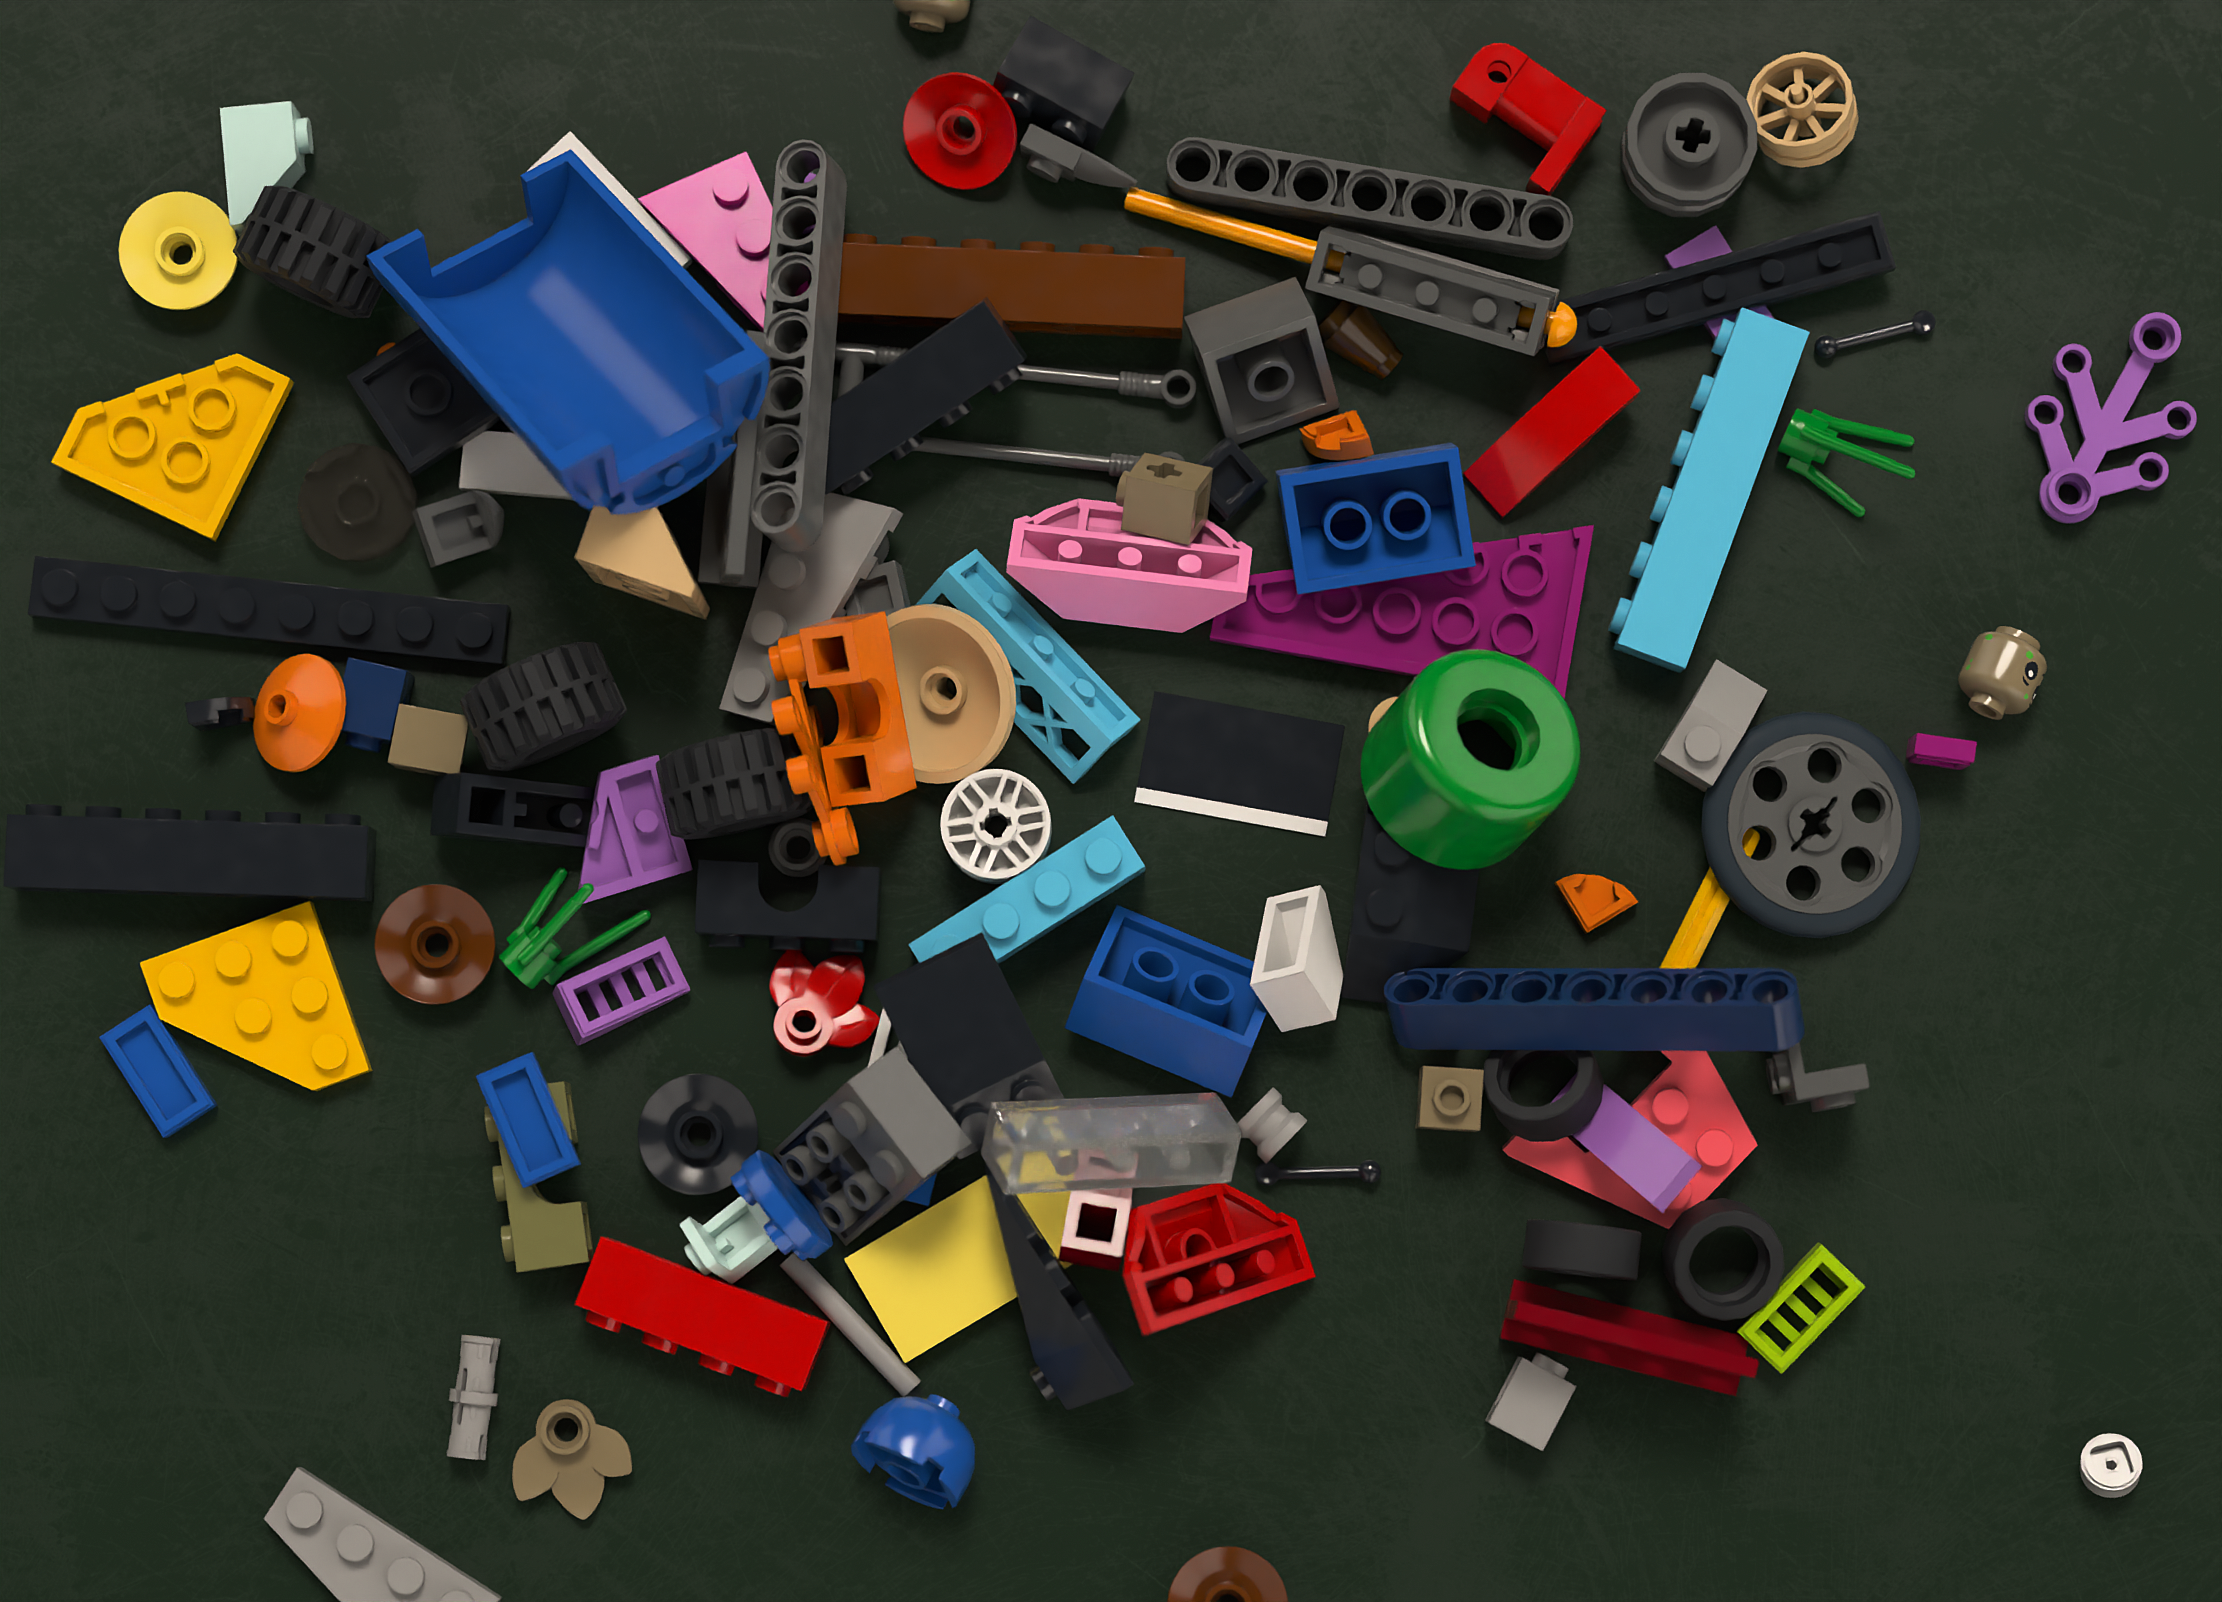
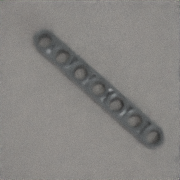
M1188 137L1178 141L1170 149L1167 157V183L1170 190L1178 198L1188 202L1326 225L1337 224L1356 230L1535 260H1549L1558 256L1565 248L1573 229V216L1569 207L1560 199L1547 195L1199 137ZM1196 157L1202 159L1208 165L1210 171L1204 179L1198 182H1189L1179 176L1176 168L1182 160ZM1246 167H1255L1266 174L1268 183L1261 190L1248 192L1237 185L1235 180L1236 174ZM1314 177L1324 184L1327 192L1321 199L1308 202L1296 195L1293 186L1299 179ZM1371 186L1382 193L1385 204L1378 210L1364 211L1355 205L1352 194L1359 188ZM1430 196L1441 204L1443 214L1434 221L1421 220L1414 215L1411 203L1419 197ZM1479 206H1489L1499 213L1502 224L1492 231L1480 230L1473 225L1470 219V212ZM1537 216H1548L1557 222L1560 228V235L1551 241L1537 239L1529 229V221Z
M805 139L792 142L785 147L779 155L776 164L763 330L765 332L764 353L769 357L770 370L766 394L758 412L750 514L755 526L776 545L790 552L803 551L812 546L820 536L823 525L847 194L846 175L841 167L821 145L812 140ZM819 169L814 179L804 183L805 178L810 172ZM815 224L811 234L804 239H800L802 232L810 225ZM811 280L808 289L801 295L795 296L798 288L806 281ZM807 337L804 346L797 352L791 353L794 344L801 338ZM803 393L800 403L793 409L787 410L791 399ZM799 450L798 457L794 463L786 468H782L787 456ZM791 508H795L792 518L786 524L778 526L779 519L783 513Z

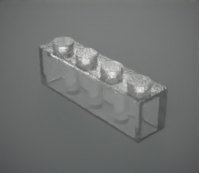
M1216 1092L992 1102L990 1104L981 1155L1004 1194L1231 1183L1242 1131Z

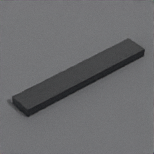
M1880 211L1556 301L1554 312H1556L1560 302L1567 304L1574 311L1577 318V330L1574 337L1567 344L1560 347H1547L1548 335L1546 336L1544 348L1549 366L1552 367L1588 357L1600 346L1605 351H1610L1703 325L1712 320L1738 314L1742 307L1748 310L1767 307L1893 272L1896 266Z

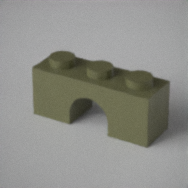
M565 1081L548 1083L572 1143H579L570 1083ZM486 1106L484 1114L489 1142L499 1141L502 1165L493 1166L495 1194L498 1202L507 1201L510 1225L501 1226V1240L506 1262L515 1261L517 1272L590 1263L594 1256L587 1202L555 1204L547 1200L540 1193L536 1184L523 1188L489 1106Z

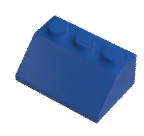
M1452 442L1376 454L1353 460H1339L1275 471L1284 530L1297 594L1476 566L1459 449Z
M1116 905L1084 975L1064 1028L1140 1059L1145 1063L1188 1079L1205 1088L1232 1097L1267 1009L1250 985L1254 961Z

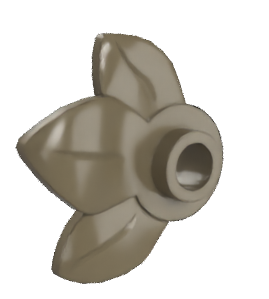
M571 1399L555 1401L541 1412L536 1423V1436L523 1444L516 1453L512 1475L516 1496L520 1501L552 1489L554 1496L565 1509L579 1519H587L602 1499L605 1476H624L632 1472L631 1452L623 1436L614 1429L597 1424L593 1413L586 1405ZM562 1418H570L578 1426L577 1436L572 1441H564L557 1435L556 1427Z

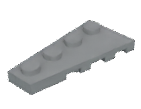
M830 492L827 495L825 494L821 533L812 546L803 551L790 552L785 551L773 541L771 542L719 709L729 714L776 726L771 702L791 696L792 694L788 680L777 682L771 667L768 648L778 645L779 638L799 633L801 628L831 618L845 616L847 610L843 609L860 578L866 580L878 559L874 556L877 548L888 530L894 532L903 513L892 507ZM791 508L783 513L779 519L778 526L786 524L792 518L795 508ZM807 681L802 682L803 688H804V686H805V684H806Z
M302 1467L296 1468L264 1518L340 1602H500L502 1599L494 1591Z

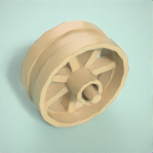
M1809 52L1788 54L1767 64L1753 79L1746 98L1757 122L1758 145L1765 155L1781 165L1803 168L1825 163L1839 155L1853 139L1859 121L1857 103L1850 79L1841 65L1821 54ZM1805 79L1822 80V82L1812 91L1811 87L1805 84ZM1795 81L1794 84L1787 87L1785 92L1778 90L1788 83ZM1836 88L1842 90L1846 100L1845 104L1821 103ZM1767 100L1784 108L1760 117L1763 105ZM1821 118L1838 119L1826 132L1821 127ZM1790 123L1783 139H1777L1766 132ZM1813 135L1815 137L1812 139L1797 141L1798 136L1809 137Z

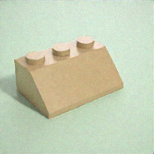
M593 506L575 557L592 580L596 583L706 620L710 611L708 603L675 535L663 518L664 514L659 512L658 506L641 512L612 515L606 507Z

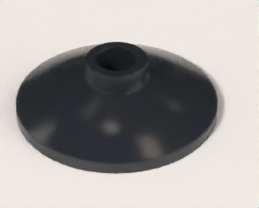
M689 1074L665 1083L646 1103L638 1125V1145L647 1168L664 1185L687 1194H710L732 1185L731 1177L741 1170L742 1162L754 1154L758 1146V1122L749 1100L733 1084L713 1075ZM704 1123L711 1130V1139L706 1145L698 1147L691 1143L689 1132L695 1124Z

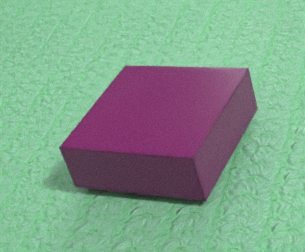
M1916 733L1908 739L1906 760H1909L1908 763L1963 770L1974 763L1977 742Z

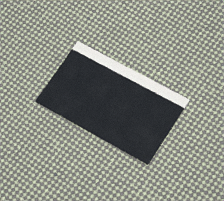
M1155 691L1134 802L1325 836L1345 725Z

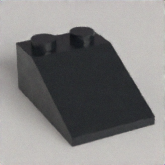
M982 932L873 985L911 1065L972 1142L957 1155L959 1160L1067 1107V1103Z

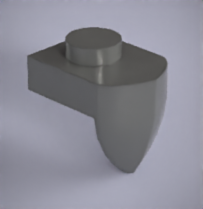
M473 490L412 511L431 568L493 548L499 542L504 530L505 513L503 508L493 497L479 490Z

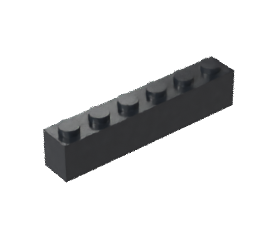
M27 804L25 815L7 814L3 886L16 891L374 902L377 831L369 826H362L361 816L353 814H325L324 824H301V814L292 812H265V822H241L242 812L205 810L204 821L181 820L182 810L169 808H146L145 819L122 818V808L86 806L85 817L62 816V806Z

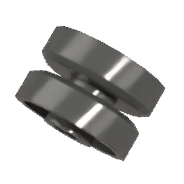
M1706 73L1675 74L1655 82L1637 100L1620 141L1621 170L1630 190L1648 208L1670 217L1701 216L1720 208L1741 186L1757 151V122L1747 100L1729 82ZM1682 140L1691 141L1696 146L1695 153L1683 150L1684 141Z

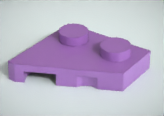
M659 755L649 756L598 772L578 887L579 890L585 883H590L593 885L594 891L584 903L693 870L684 839L671 836L655 765L660 760Z

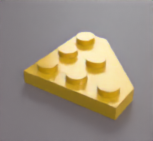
M236 353L214 361L215 364L184 375L179 373L136 388L133 393L104 403L99 401L77 409L51 462L57 467L216 542L294 382L291 378Z
M311 901L140 962L159 1019L313 1091L324 1089L372 1071L315 906Z

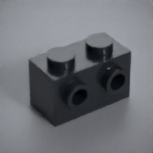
M1030 16L999 68L993 86L1005 98L1015 117L1021 119L1030 118L1050 129L1052 134L1093 153L1122 103L1135 73Z

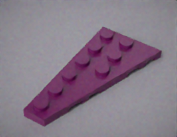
M1594 525L1545 534L1521 535L1518 538L1483 543L1473 542L1476 564L1473 567L1305 594H1297L1292 569L1249 575L1246 601L1213 617L1210 641L1416 677L1426 666L1444 655L1461 650L1485 649L1510 655L1532 666L1545 676L1562 697L1565 698Z

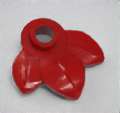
M787 951L777 961L771 974L769 992L778 1008L773 1022L774 1036L778 1044L785 1051L796 1056H811L822 1051L827 1045L847 1049L856 1047L872 1035L879 1024L880 1018L868 1007L858 1004L865 981L862 960L858 956L838 955L821 961L814 967L800 951ZM805 1016L814 1022L815 1027L810 1032L802 1033L794 1028L792 1022L798 1017Z

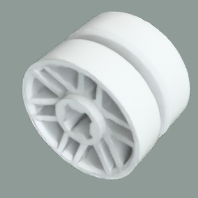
M988 769L966 777L950 792L941 814V834L951 859L965 874L984 883L1005 884L1043 860L1050 845L1052 825L1049 809L1043 795L1027 778L1009 770ZM993 816H1000V819L1008 824L1006 830L1002 833V837L994 838L993 835L985 830Z

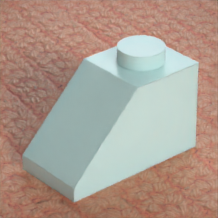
M291 101L220 108L230 226L239 236L264 186L292 188L305 173L304 154L313 153V136L309 118H301L299 111Z

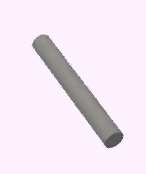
M793 1252L780 1265L785 1273L902 1397H905L921 1382L807 1260L802 1261Z

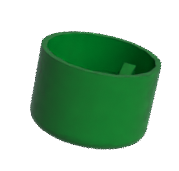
M1485 649L1456 651L1444 655L1426 666L1374 724L1366 738L1361 756L1362 785L1366 799L1376 819L1384 830L1404 849L1422 860L1445 868L1479 869L1498 863L1511 855L1564 801L1572 789L1578 774L1581 757L1580 738L1576 722L1564 698L1555 686L1532 666L1497 651ZM1477 719L1490 725L1515 753L1514 763L1509 771L1492 769L1477 761L1463 746L1457 732V726Z

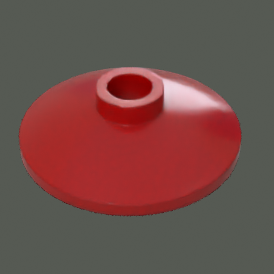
M960 72L937 75L926 81L913 93L904 112L903 134L912 159L928 177L944 186L955 189L982 187L1000 176L1014 156L1017 144V127L1013 112L1005 98L1002 97V94L990 83L977 76ZM960 116H965L972 122L975 128L974 134L966 133L961 128L959 123Z

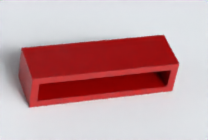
M604 1236L600 1237L575 1302L576 1306L588 1310L585 1321L616 1333H619L622 1323L645 1331L641 1340L644 1344L674 1355L678 1345H682L701 1353L698 1364L732 1376L735 1366L758 1374L754 1383L755 1386L787 1398L791 1388L800 1391L806 1390L831 1324L828 1320Z

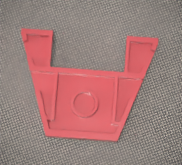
M1661 1051L1671 1062L1635 1098L1630 1106L1702 1165L1663 1213L1592 1152L1579 1145L1571 1136L1553 1142H1531L1513 1135L1503 1146L1502 1150L1509 1157L1666 1229H1670L1682 1212L1701 1201H1705L1756 1148L1757 1141L1707 1051Z

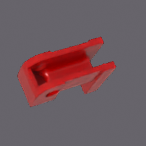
M1493 43L1477 52L1453 85L1449 98L1484 124L1488 122L1492 114L1496 115L1548 151L1529 178L1525 189L1529 193L1547 196L1553 193L1602 124L1601 119L1607 111L1529 58L1528 55L1507 43ZM1489 75H1502L1506 82L1495 83L1489 78Z

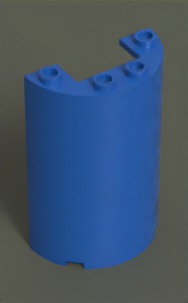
M571 149L520 175L528 218L497 232L486 240L444 260L442 263L430 268L425 238L419 229L366 255L369 267L381 285L568 494L581 506L589 510L593 506L606 507L612 515L630 514L657 507L682 495L709 476L728 458L738 446L731 439L745 417L748 420H755L761 408L769 380V357Z

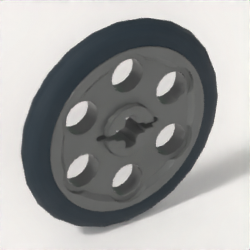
M1802 711L1773 717L1749 729L1743 735L1711 788L1707 787L1703 800L1701 832L1707 861L1720 887L1742 912L1762 926L1789 936L1825 938L1849 933L1873 921L1896 900L1911 876L1919 851L1921 817L1915 789L1902 762L1882 739L1860 724L1834 714ZM1817 749L1829 752L1836 762L1835 776L1828 783H1820L1814 780L1808 771V759ZM1761 768L1772 769L1781 779V793L1773 802L1760 799L1754 792L1753 778ZM1861 789L1873 792L1880 801L1879 815L1871 823L1861 822L1852 811V799ZM1825 809L1821 813L1822 818L1817 825L1823 832L1822 836L1816 834L1798 841L1803 835L1801 831L1806 825L1803 819L1800 818L1801 814L1810 815ZM1753 826L1762 828L1771 838L1772 846L1770 853L1761 861L1747 856L1742 846L1744 833ZM1852 847L1859 848L1865 852L1870 862L1869 873L1860 882L1847 878L1841 867L1844 853ZM1797 866L1808 869L1815 879L1814 893L1805 901L1794 898L1789 893L1786 885L1789 872Z

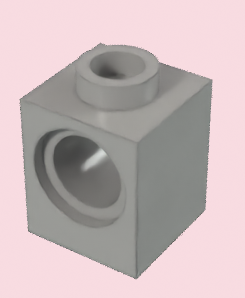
M1536 1352L1532 1362L1518 1357L1485 1421L1543 1451L1576 1388L1575 1385L1564 1380L1569 1369Z

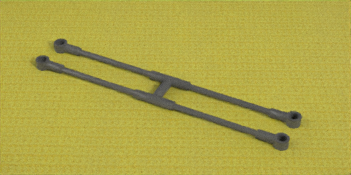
M807 337L797 341L792 347L791 353L800 350L806 343ZM836 340L834 364H841L837 398L863 381L865 367L881 369L908 351V348ZM1028 365L1017 366L1023 375L1019 378L1022 380L1118 390L1120 395L1163 399L1167 405L1173 408H1184L1190 405L1196 394V382L1193 376L1183 370H1173L1165 376L1126 373L1124 371H1121L1120 375ZM1180 379L1188 384L1190 391L1185 397L1176 399L1169 395L1167 386L1173 380ZM921 437L924 442L913 450L1107 471L1109 476L1121 477L1124 471L1130 472L1141 458L1140 456L1112 453L1111 457L929 437ZM1164 452L1158 455L1185 461L1183 457L1175 452Z

